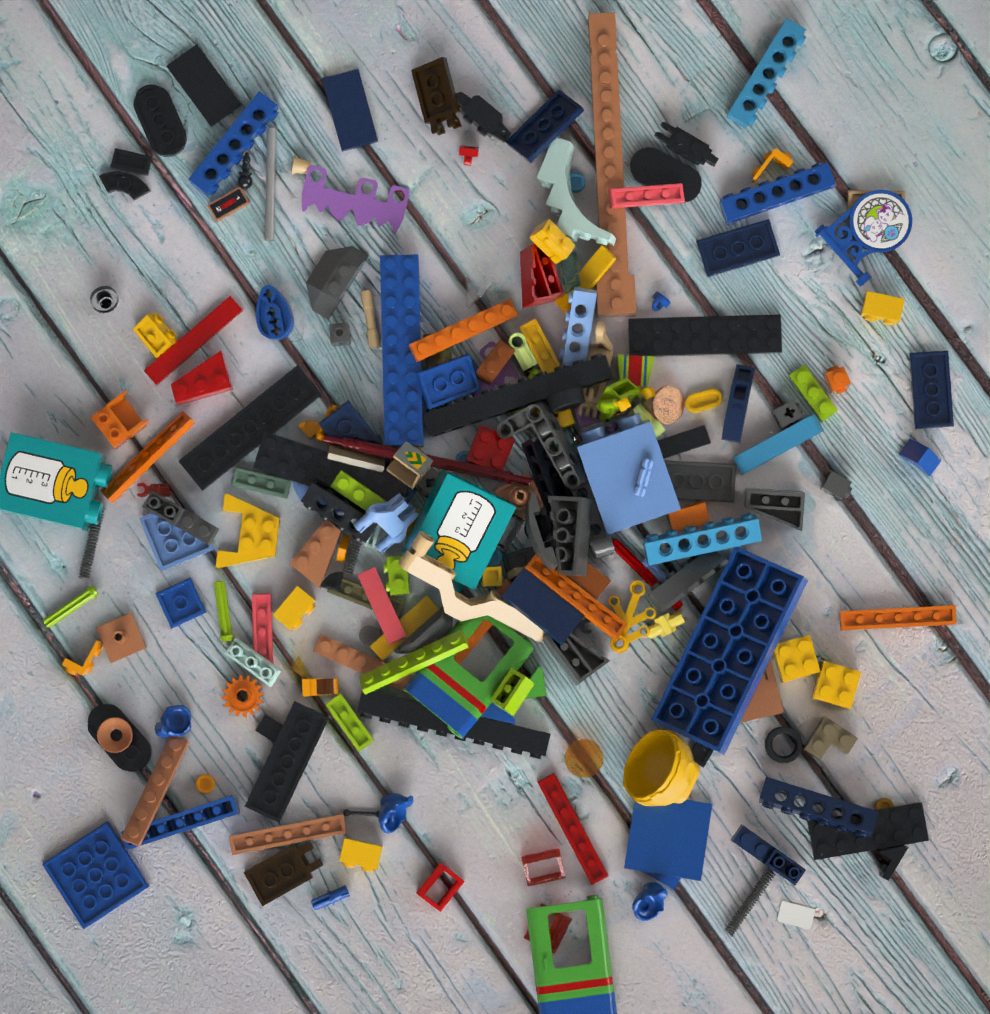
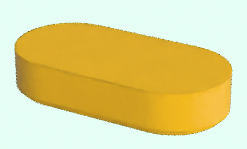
M710 388L690 394L685 400V408L691 413L715 408L722 402V393L718 389Z

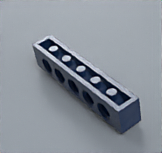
M769 777L765 779L759 803H762V806L765 808L773 809L775 807L781 809L780 812L784 814H797L803 820H817L820 825L827 827L833 825L842 832H848L849 830L855 832V835L861 838L872 836L879 811ZM778 793H782L785 795L786 799L784 801H778L775 798V795ZM794 800H803L804 806L797 807L794 804ZM820 805L823 811L816 813L813 810V806ZM837 810L841 813L842 817L835 819L831 812ZM856 816L860 819L861 823L855 825L850 821V818Z

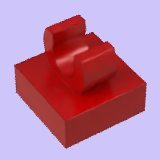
M460 145L459 155L464 156V165L471 166L472 157H478L479 147Z

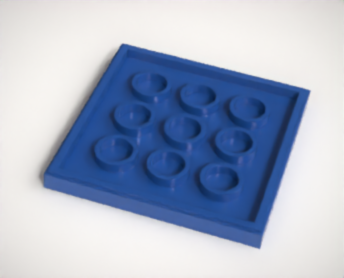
M685 800L683 803H672L667 806H644L634 801L624 869L701 881L713 804Z
M108 821L42 864L83 929L150 887Z

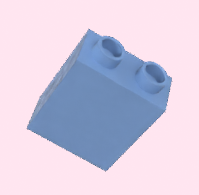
M639 413L618 419L617 422L620 429L605 434L603 426L580 433L583 442L576 444L607 535L681 510L651 421L649 419L642 421ZM647 458L653 460V466L650 469L651 473L647 487L645 486V495L641 497L635 495L634 491L638 485L637 480L640 469L643 467L641 466L643 459Z

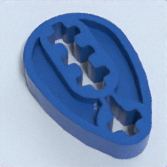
M271 285L264 286L257 301V327L266 338L282 340L293 330L294 316L284 295ZM269 290L273 292L271 299L266 297L269 294ZM273 309L277 310V312L275 313V318L279 319V322H277L276 324L278 328H281V331H279L278 334L274 333V331H276L277 328L276 325L272 324V322L275 321L274 316L270 315V313L273 312Z

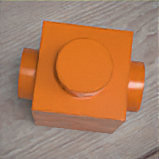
M836 365L828 368L824 379L830 394L833 392L840 394L847 391V387L851 382L844 366L839 368Z

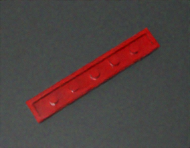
M229 296L147 367L144 372L156 385L160 384L243 310Z
M555 773L538 781L591 885L608 877Z

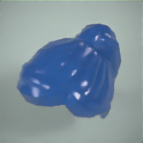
M184 705L167 707L160 718V722H157L155 725L157 736L169 738L170 736L177 737L187 734L192 727L191 711Z
M391 793L381 798L378 821L383 832L387 834L394 832L401 822L406 820V808L413 804V796L405 797L401 794Z
M656 882L644 884L643 891L636 896L632 904L635 917L641 921H648L664 911V899L667 897V889H664L661 884Z

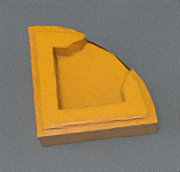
M303 421L297 426L311 440L316 435L315 433L320 425L317 421Z
M342 536L336 561L343 563L345 560L350 536Z

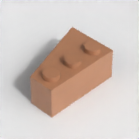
M325 520L289 564L321 589V584L328 571L342 532L332 523Z

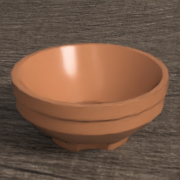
M109 718L98 729V742L108 752H122L132 742V728L124 719ZM115 729L122 732V738L119 741H114L111 738V733Z

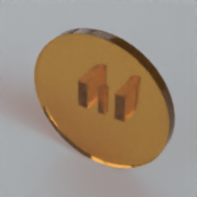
M661 387L656 391V396L652 399V413L660 423L673 424L683 414L684 398L682 393L675 387Z
M580 739L573 742L567 748L565 764L573 775L588 778L598 773L603 765V752L594 741Z

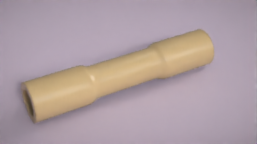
M372 290L361 291L369 348L380 347V339L376 327Z

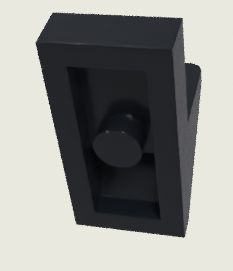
M901 845L877 850L878 853L889 859L888 862L884 861L879 869L881 872L880 877L889 881L906 853L907 846Z

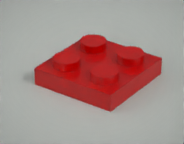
M479 425L465 461L475 465L504 470L515 439L511 437L501 438L497 431Z

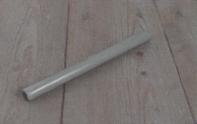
M273 127L267 128L265 241H274L276 128Z

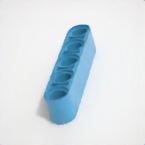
M813 414L742 452L733 459L743 475L818 435L824 429L816 415Z

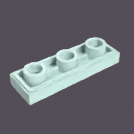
M234 638L225 652L227 656L268 686L274 684L282 671L238 638Z

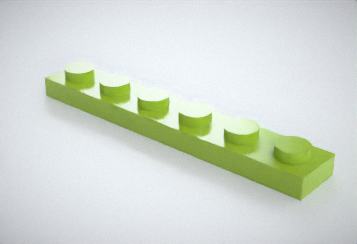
M461 629L359 676L363 693L366 695L469 648L466 633Z

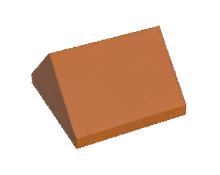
M703 500L681 505V510L666 514L671 530L681 531L687 526L699 527L703 526L705 522H710L707 507Z

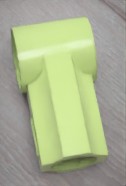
M521 333L511 335L508 345L515 350L514 356L522 371L537 365L538 363L526 342L525 336ZM513 338H520L522 345L520 347L513 346Z
M641 403L628 413V415L639 413L642 421L649 419L656 438L665 432L662 424L656 418H653Z

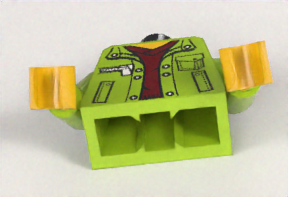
M627 377L607 386L596 405V408L601 412L599 415L600 420L607 423L610 419L622 414L627 408L631 407L630 403L633 399L641 397L642 394L645 399L656 396L652 387L637 388Z

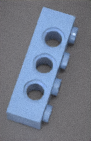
M574 287V292L569 294L568 303H572L571 311L567 310L565 322H569L568 329H564L562 340L566 341L565 348L561 347L559 359H563L562 365L572 366L574 361L583 359L585 362L587 359L597 290ZM582 304L586 307V311L579 313L575 307ZM580 323L583 329L575 331L572 326ZM572 342H578L580 348L573 350L569 345Z

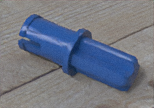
M346 885L331 892L328 890L326 894L312 899L311 903L314 910H318L330 904L335 905V902L350 897Z

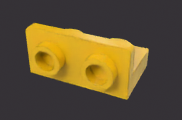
M156 312L147 314L132 329L156 358H159L173 344L179 341L176 333L164 323V319Z

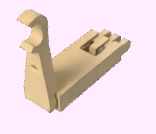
M598 322L596 338L593 346H590L587 361L591 360V356L601 353L602 356L606 355L611 369L614 357L613 345L606 335V323ZM608 381L582 389L586 402L579 405L578 415L582 416L583 409H586L585 417H589L592 410L594 411L592 418L597 419L599 410L596 408V405L604 393Z

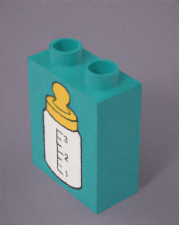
M11 432L0 472V511L88 531L90 523L98 525L100 521L103 502L95 500L99 486L107 488L109 485L112 465L105 464L106 457L101 453Z
M442 469L401 552L405 554L407 549L412 548L411 544L420 531L427 533L434 539V543L426 555L455 571L456 576L452 580L454 591L461 593L464 585L475 590L516 506L510 501Z

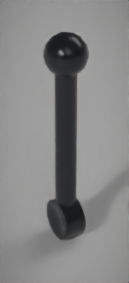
M345 809L343 814L346 817L349 815L376 816L378 818L379 811L361 812Z

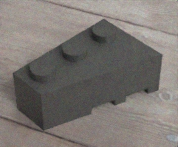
M572 633L563 645L559 644L549 635L542 639L576 686L610 661L597 653L595 649L580 641Z

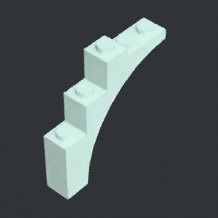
M556 138L548 148L537 179L542 187L551 190L546 206L552 214L560 216L557 227L572 241L577 242L578 237L587 241L590 239L597 240L596 243L607 246V244L614 246L616 241L614 235L591 223L578 208L571 190L570 181L571 160L575 147L570 141Z

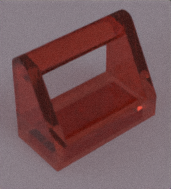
M559 848L521 856L528 887L566 878ZM557 857L560 872L530 878L527 867L528 863Z
M560 912L552 913L556 915V918L549 929L551 948L554 954L572 921V918ZM527 930L524 936L528 941H530L529 930Z

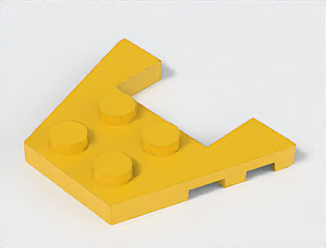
M225 493L223 511L242 513L240 538L237 553L217 551L216 568L276 557L280 518Z

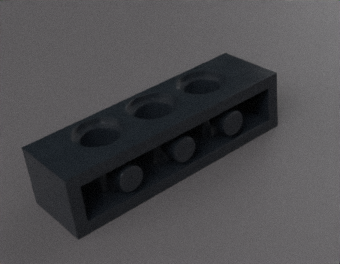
M535 437L521 445L545 510L549 516L551 505L548 503V496L573 497V495L562 481L539 438Z
M317 478L314 479L301 499V502L307 509L320 513L319 515L324 520L334 522L337 528L342 531H348L357 541L366 543L378 523L373 522L360 533L354 527L351 520H359L366 514V511ZM319 498L326 499L328 504H321ZM335 509H342L344 515H338L335 512Z

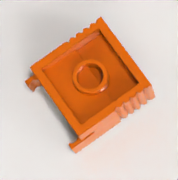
M126 390L106 404L100 411H97L94 416H91V419L116 450L118 447H121V444H124V442H127V440H130V438L146 428V424L150 422L147 418L145 421H142L125 399V395L128 394Z

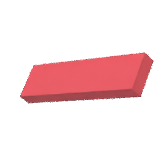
M683 183L610 188L608 190L611 209L685 202Z
M373 567L357 574L388 644L390 645L406 638V634L376 568Z
M252 594L253 650L273 663L272 594Z

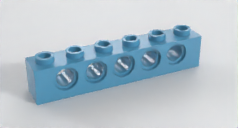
M786 18L728 112V119L745 129L748 125H753L758 117L755 115L758 108L763 109L767 102L765 99L768 92L772 94L777 86L774 82L778 77L782 78L787 70L784 67L787 61L792 62L797 53L794 51L797 45L801 47L805 41V28ZM783 40H790L792 46H785ZM779 55L783 61L775 62L773 56ZM770 71L773 77L766 78L763 72ZM760 87L763 93L756 94L753 88ZM749 102L753 105V109L747 110L743 104Z
M752 513L743 514L741 518L736 519L732 517L724 518L722 522L718 523L713 521L705 522L703 526L699 527L687 526L681 531L668 530L662 535L650 534L646 536L647 538L642 539L646 562L649 566L762 541L759 520ZM739 526H743V531L739 534H736V528ZM720 530H724V536L721 538H717V532ZM705 534L706 539L702 542H698L697 538L700 535ZM681 539H687V543L684 546L678 545ZM662 543H668L667 549H659Z

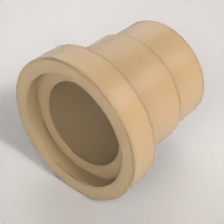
M294 155L291 174H306L311 161Z

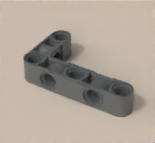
M539 401L531 404L497 425V434L504 439L525 431V429L532 426L566 487L575 489L586 482V472L546 402ZM536 407L540 410V415L536 412ZM506 425L510 427V432L507 430ZM555 441L558 443L559 449L556 448ZM573 475L577 477V482L573 479Z
M573 475V479L577 482V477ZM587 477L583 485L570 490L573 497H578L577 491L585 489L588 492L587 498L592 499L590 527L597 525L600 528V533L598 535L590 533L589 545L594 559H599L613 554L615 549L610 535L606 533Z

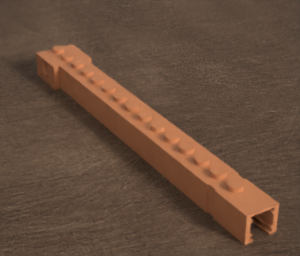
M615 12L588 14L589 53H591L590 73L598 228L612 233L616 238L614 246L607 244L605 247L617 258L595 284L597 290V318L635 316L634 275H629L625 208L611 209L608 191L610 188L624 187Z

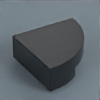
M335 572L328 575L323 580L321 588L340 591L344 572Z

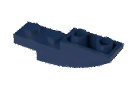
M736 364L721 440L741 442L755 367Z
M742 824L731 838L732 842L793 885L797 884L806 871L805 868Z

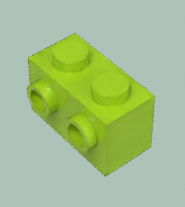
M403 555L386 557L387 561L383 562L384 573H388L389 581H385L386 592H390L391 596L410 594L408 572L398 564Z
M511 668L490 701L514 716L534 686V683L525 675Z

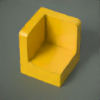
M501 566L486 567L482 575V587L502 586Z

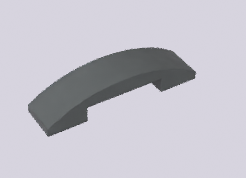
M531 493L525 510L528 538L538 558L552 571L555 570L558 563L553 547H544L535 519L541 510L536 494Z

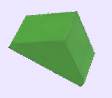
M539 666L530 678L534 686L525 699L547 696L543 669Z

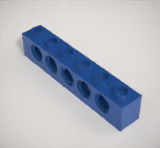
M259 91L190 176L189 182L207 197L210 194L213 195L218 190V184L221 180L228 178L233 165L240 163L243 158L242 154L246 149L249 151L253 147L254 139L265 132L266 124L277 117L279 113L278 105ZM257 112L264 114L260 120L254 119V115ZM245 127L252 128L251 133L247 135L243 134L242 130ZM237 141L240 143L239 148H230L232 142ZM226 156L228 161L225 164H220L218 162L220 157ZM215 171L216 176L209 179L207 178V173Z
M819 162L812 165V168L805 171L802 168L796 170L794 175L787 177L785 174L777 177L774 182L764 181L758 184L757 188L751 189V187L740 190V193L737 195L730 193L723 196L719 205L726 224L728 225L834 188L836 183L829 164ZM808 176L816 177L817 183L811 184L808 181ZM790 183H798L799 189H791ZM778 188L782 194L775 196L772 193V189ZM754 195H762L764 201L756 202L754 200ZM739 200L744 201L746 207L740 209L736 206V202Z
M235 795L152 821L141 846L240 814ZM124 841L126 850L138 847Z

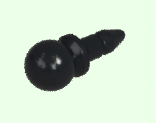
M248 152L243 157V171L239 172L241 176L237 181L238 186L242 189H249L253 183L250 177L252 173L249 172L250 156Z

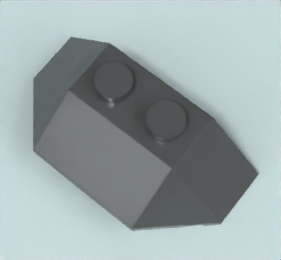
M353 246L325 251L306 281L312 311L329 320L369 256Z
M442 606L394 650L395 653L409 654L444 638L453 628V617L446 614Z

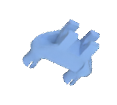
M399 493L388 502L376 503L368 507L366 514L353 523V525L362 533L373 522L378 523L388 533V535L375 544L377 549L383 554L395 543L400 544L405 539L408 526L419 517V514Z

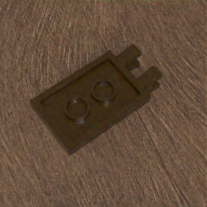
M441 57L412 69L411 72L424 122L431 125L432 134L437 133L439 136L445 134L446 132L441 122L446 120L448 128L453 127V129L462 127L459 118L456 116V113L460 112L447 58Z
M311 842L300 848L293 844L244 872L262 906L314 878L311 872L323 866V863L319 858L309 864L304 854L314 849Z

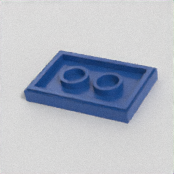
M465 354L416 372L427 409L481 390L470 354Z

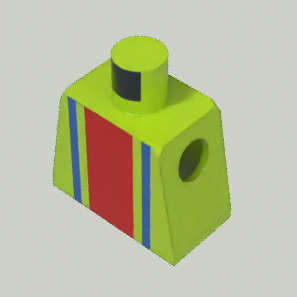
M617 355L619 381L627 377L637 388H647L654 356Z

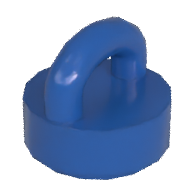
M658 291L652 296L655 299L652 303L654 311H659L662 307L668 308L671 304Z

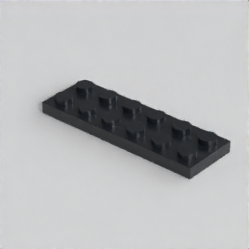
M294 701L244 807L280 823L329 720L328 716Z
M922 802L875 810L879 811L872 836H867V838L858 837L855 835V832L849 830L848 832L839 831L833 825H829V827L820 825L817 820L807 821L814 860L929 841ZM836 816V817H834V818H835V819H839V818H841L842 816ZM856 816L850 818V821L855 825L861 823L860 819Z

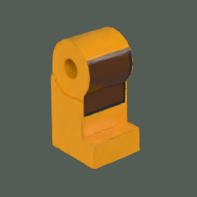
M338 678L302 679L303 697L339 694Z

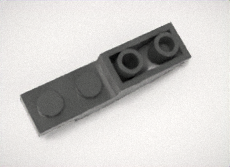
M151 491L142 506L208 545H211L219 531V528L154 491Z

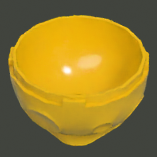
M654 730L642 736L628 755L624 767L623 785L634 801L644 806L683 803L690 795L700 769L698 763L693 760L690 747L678 735L669 730Z

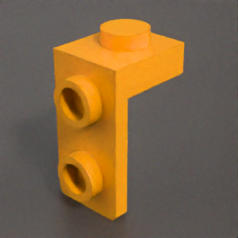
M777 148L772 152L768 151L762 159L765 161L761 167L757 166L751 175L754 176L752 182L755 183L772 160L788 171L794 162L791 159V155L785 151L781 152Z
M96 640L83 666L65 658L62 663L66 667L65 671L74 676L76 673L85 676L86 673L90 674L94 667L92 662L95 656L98 657L102 652V641Z

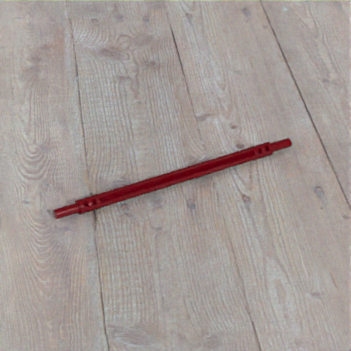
M325 435L323 443L342 446L343 449L395 459L393 456L399 449L346 437L342 439ZM425 454L433 460L430 467L510 484L515 482L531 486L532 478L514 475V472Z

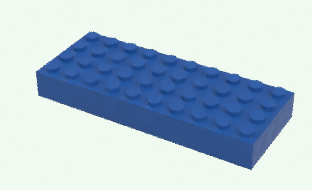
M734 547L728 559L729 562L722 571L651 719L655 723L722 755H725L808 582L804 576L739 547Z

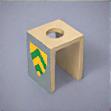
M405 442L394 454L393 458L395 459L387 467L386 471L413 490L427 473L433 460L410 443Z

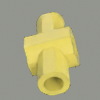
M681 611L673 615L667 613L655 619V623L648 626L651 631L649 637L651 639L659 635L664 637L676 631L677 626L685 623Z

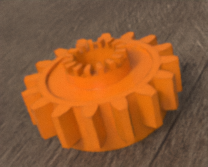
M239 675V680L233 677L232 684L226 682L228 689L222 690L226 693V696L221 698L227 700L224 707L230 706L229 713L236 711L235 716L237 717L240 713L243 714V717H247V712L254 715L253 710H260L258 704L264 703L260 699V696H263L264 693L259 691L262 685L256 686L255 684L258 680L254 679L251 682L250 676H247L246 680H244L243 675ZM241 691H246L248 694V698L244 702H241L238 698V694Z

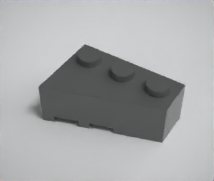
M745 488L744 507L746 509L802 531L805 493L803 491Z

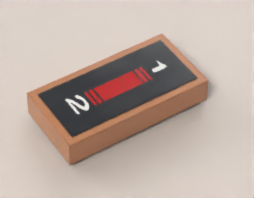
M238 187L207 206L216 222H219L250 203L241 187Z

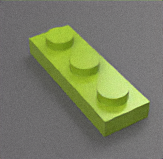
M805 364L788 376L821 422L838 411Z
M343 470L340 471L330 486L365 511L373 504L388 502Z
M339 694L325 704L358 752L375 741L342 694Z

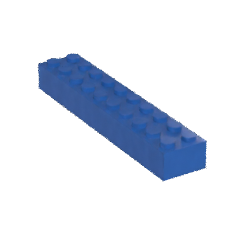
M418 254L380 255L385 446L400 448L405 442H408L414 447H424L422 391L416 376V372L422 370V360L416 362L409 347V344L421 339Z

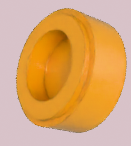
M203 774L196 780V788L200 793L207 794L215 788V779L211 775Z

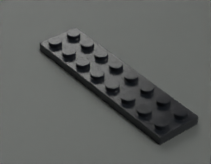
M781 314L628 319L629 355L664 357L782 353Z
M297 365L178 462L200 489L204 491L259 447L264 431L275 434L321 397L322 394Z
M264 431L253 466L254 469L310 486L314 479L317 478L329 487L340 471L343 470L386 501L391 500L399 493L405 498L408 490L406 484L386 470L378 472L330 460L327 458V451L266 431Z

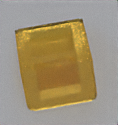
M298 656L291 668L307 679L310 675L301 657Z

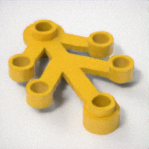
M639 580L633 581L630 585L632 596L626 614L620 605L621 599L618 596L613 595L608 600L616 615L628 624L616 640L613 638L610 640V647L616 653L625 652L629 648L630 642L640 637H648L651 631L646 625L640 626L638 631L629 635L627 633L630 627L646 619H654L657 615L654 608L648 607L644 612L634 616L639 598L646 592L645 584ZM637 586L642 587L641 592H636ZM617 598V604L613 605L612 600ZM649 610H653L652 616L647 615ZM643 628L647 629V633L645 635L641 634V630ZM619 640L623 641V645L621 647L617 646V642Z

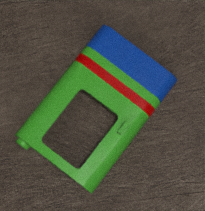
M489 615L458 621L446 635L448 636L463 629L468 640L484 620H487L513 641V646L485 681H479L455 662V653L418 670L402 689L446 723L448 729L461 739L464 738L492 703L490 699L509 670L513 668L518 671L534 651L533 643L528 638H522L506 624Z
M589 895L587 900L526 908L539 1014H617L602 898H598V895ZM583 909L586 913L592 961L584 965L555 968L548 915Z

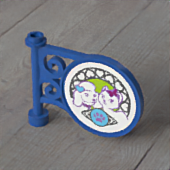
M874 190L861 196L854 206L832 225L825 227L822 224L814 232L816 237L820 235L853 272L858 278L855 282L861 287L872 277L868 272L863 273L858 268V263L862 258L871 253L889 252L901 246L911 232L912 214L908 204L898 194L888 190ZM849 216V227L842 226L838 229L837 233L839 237H843L842 231L845 230L848 236L845 239H839L835 236V228ZM852 245L857 246L859 250L857 253H855L854 248L850 251L853 257H857L854 262L847 255V250Z

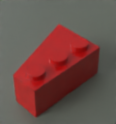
M532 244L520 251L522 309L552 303L563 297L565 294L555 264L550 257L536 244Z
M219 351L171 384L174 399L178 406L233 390L222 351Z

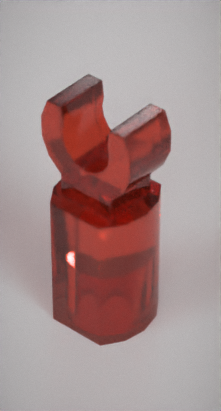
M145 483L137 484L138 487L145 488L144 493L137 494L140 498L146 497L151 491L163 497L171 496V484H151L150 486H147Z

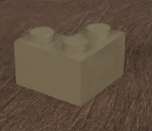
M823 717L802 749L818 760H821L830 745L842 753L848 754L858 737L829 718Z

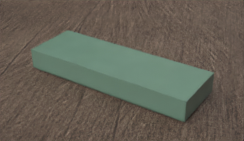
M236 467L231 485L287 499L292 481Z

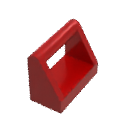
M440 862L416 894L441 912L465 881ZM443 871H445L456 881L441 900L436 903L426 893Z

